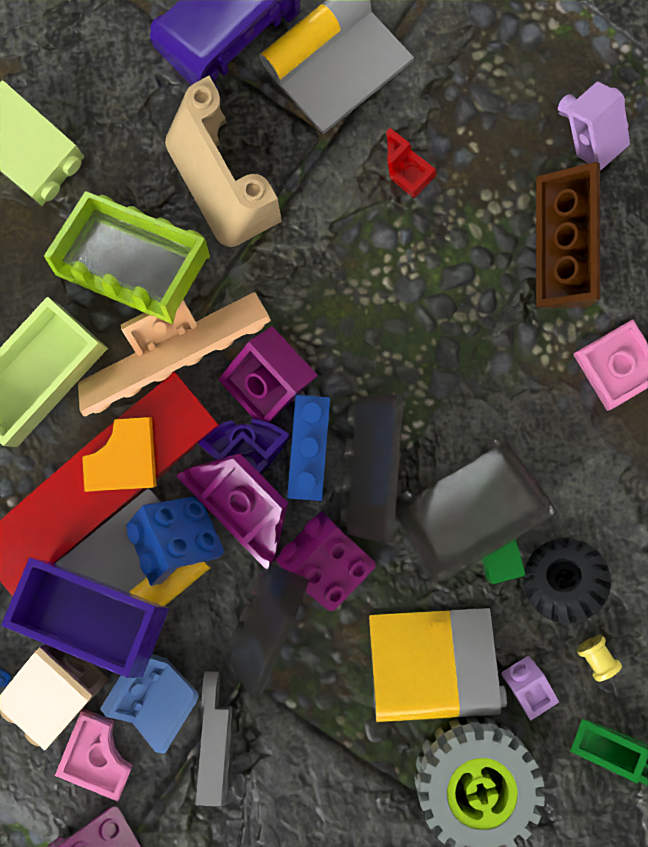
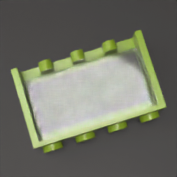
M85 191L44 257L56 276L173 324L177 309L204 262L210 258L205 238L194 230L185 231L175 227L166 219L152 218L136 207L128 206L127 208L115 203L105 195L97 196Z

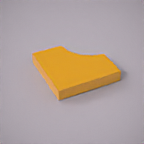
M152 417L114 420L113 433L107 444L98 452L83 456L85 492L152 488L157 486Z

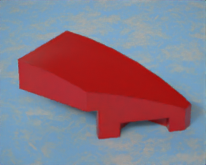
M389 128L386 131L389 176L398 186L415 199L436 177V169L413 152L411 144Z

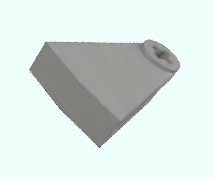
M205 671L203 678L202 707H204L195 805L222 806L228 793L232 706H219L220 672Z

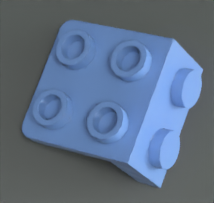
M152 654L143 677L126 678L120 675L100 710L106 717L133 723L153 750L163 754L168 750L196 704L198 692L167 658Z

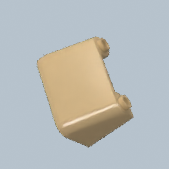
M207 76L191 85L186 91L166 136L165 144L216 239L224 246L234 247L282 221L278 198L269 182L259 174H249L235 181L218 151L217 146L220 145L218 130L220 126L227 122L220 109L221 100L218 90L210 76Z

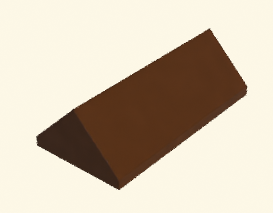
M597 161L536 177V307L587 308L600 300V163Z

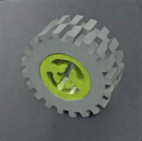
M476 716L466 717V725H460L458 719L451 720L449 724L452 729L446 733L440 726L433 732L436 741L432 743L427 739L422 746L425 755L424 757L418 755L416 761L418 774H415L417 795L430 829L434 828L437 838L443 844L449 839L451 847H464V845L467 847H498L506 844V847H517L514 838L518 835L526 841L532 834L527 826L528 822L531 821L538 825L541 818L535 805L544 806L545 800L544 794L539 789V787H544L543 778L537 770L539 768L527 748L517 735L514 736L508 727L501 724L499 728L495 721L484 717V723L482 724L479 723ZM484 767L494 769L502 775V790L499 796L493 779ZM460 778L466 797L473 808L461 804L456 799V786ZM483 783L482 791L476 792V785Z

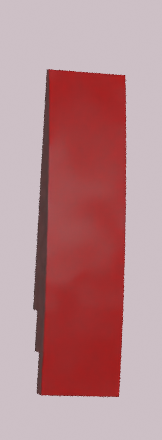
M173 372L118 418L152 417L156 481L171 470L174 464L193 450L196 444L219 426L217 421L176 372ZM114 422L0 520V582L12 596L16 591L29 557L57 563L147 489L135 488L85 492L83 456L94 454L107 444L113 433Z

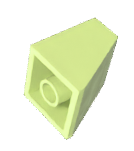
M2 80L0 82V172L43 206L46 201L55 198L63 181L78 171L84 155L71 140Z

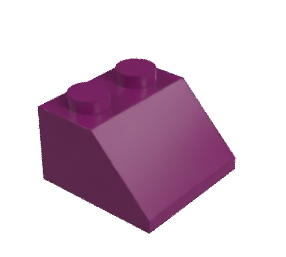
M272 326L250 340L218 380L255 420L270 423L318 375Z

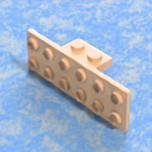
M253 292L198 321H195L183 299L176 311L173 324L147 313H143L121 324V330L135 353L78 382L79 407L82 415L87 416L91 413H100L106 410L112 402L122 397L127 398L137 394L143 386L153 381L165 380L173 371L180 367L194 365L204 355L214 350H222L229 347L235 339L245 334H254L260 331L271 319L257 294Z

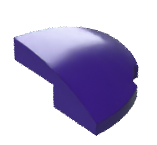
M252 419V424L235 425L231 420L219 424L215 430L198 444L215 460L240 453L262 475L290 439V435L276 425L265 421Z

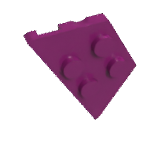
M240 453L185 468L176 475L265 569L275 561L288 502Z

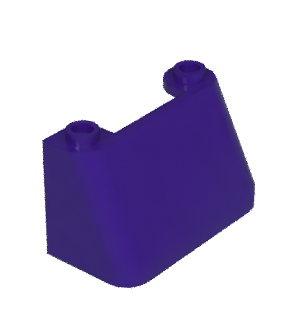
M179 0L164 15H159L153 20L150 26V40L153 47L191 85L207 76H210L214 83L220 73L225 76L229 72L227 64L267 26L273 23L277 27L281 23V17L288 24L300 14V0Z

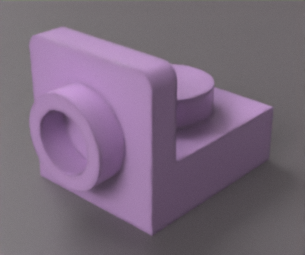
M529 656L501 673L530 721L559 703L545 675Z

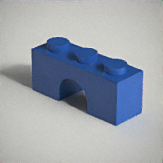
M296 395L287 498L322 501L330 397Z

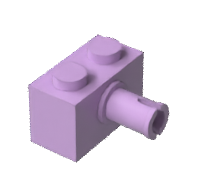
M597 81L578 99L569 94L560 101L558 106L559 114L569 118L576 154L580 159L587 163L597 161L600 163V170H602L630 145L625 98L618 89L610 88Z

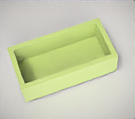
M49 297L35 309L0 347V444L3 446L18 447L108 349L68 311Z

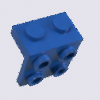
M196 496L142 505L126 524L128 538L135 547L140 559L141 570L146 574L150 586L162 584L179 567L218 559L224 553L223 546L206 508Z

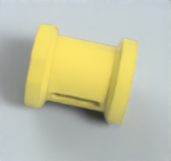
M596 635L587 639L576 650L579 656L585 657L593 670V678L599 682L613 677L622 668L620 661L614 660L605 646L606 640L602 635Z

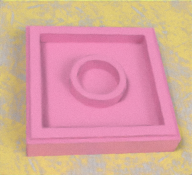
M633 319L573 354L607 411L648 388V343Z

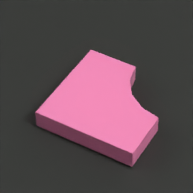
M84 708L80 712L55 776L118 801L133 765L123 759L115 748L113 739L115 721Z

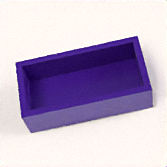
M29 557L1 626L123 677L135 678L144 676L169 608L55 563Z

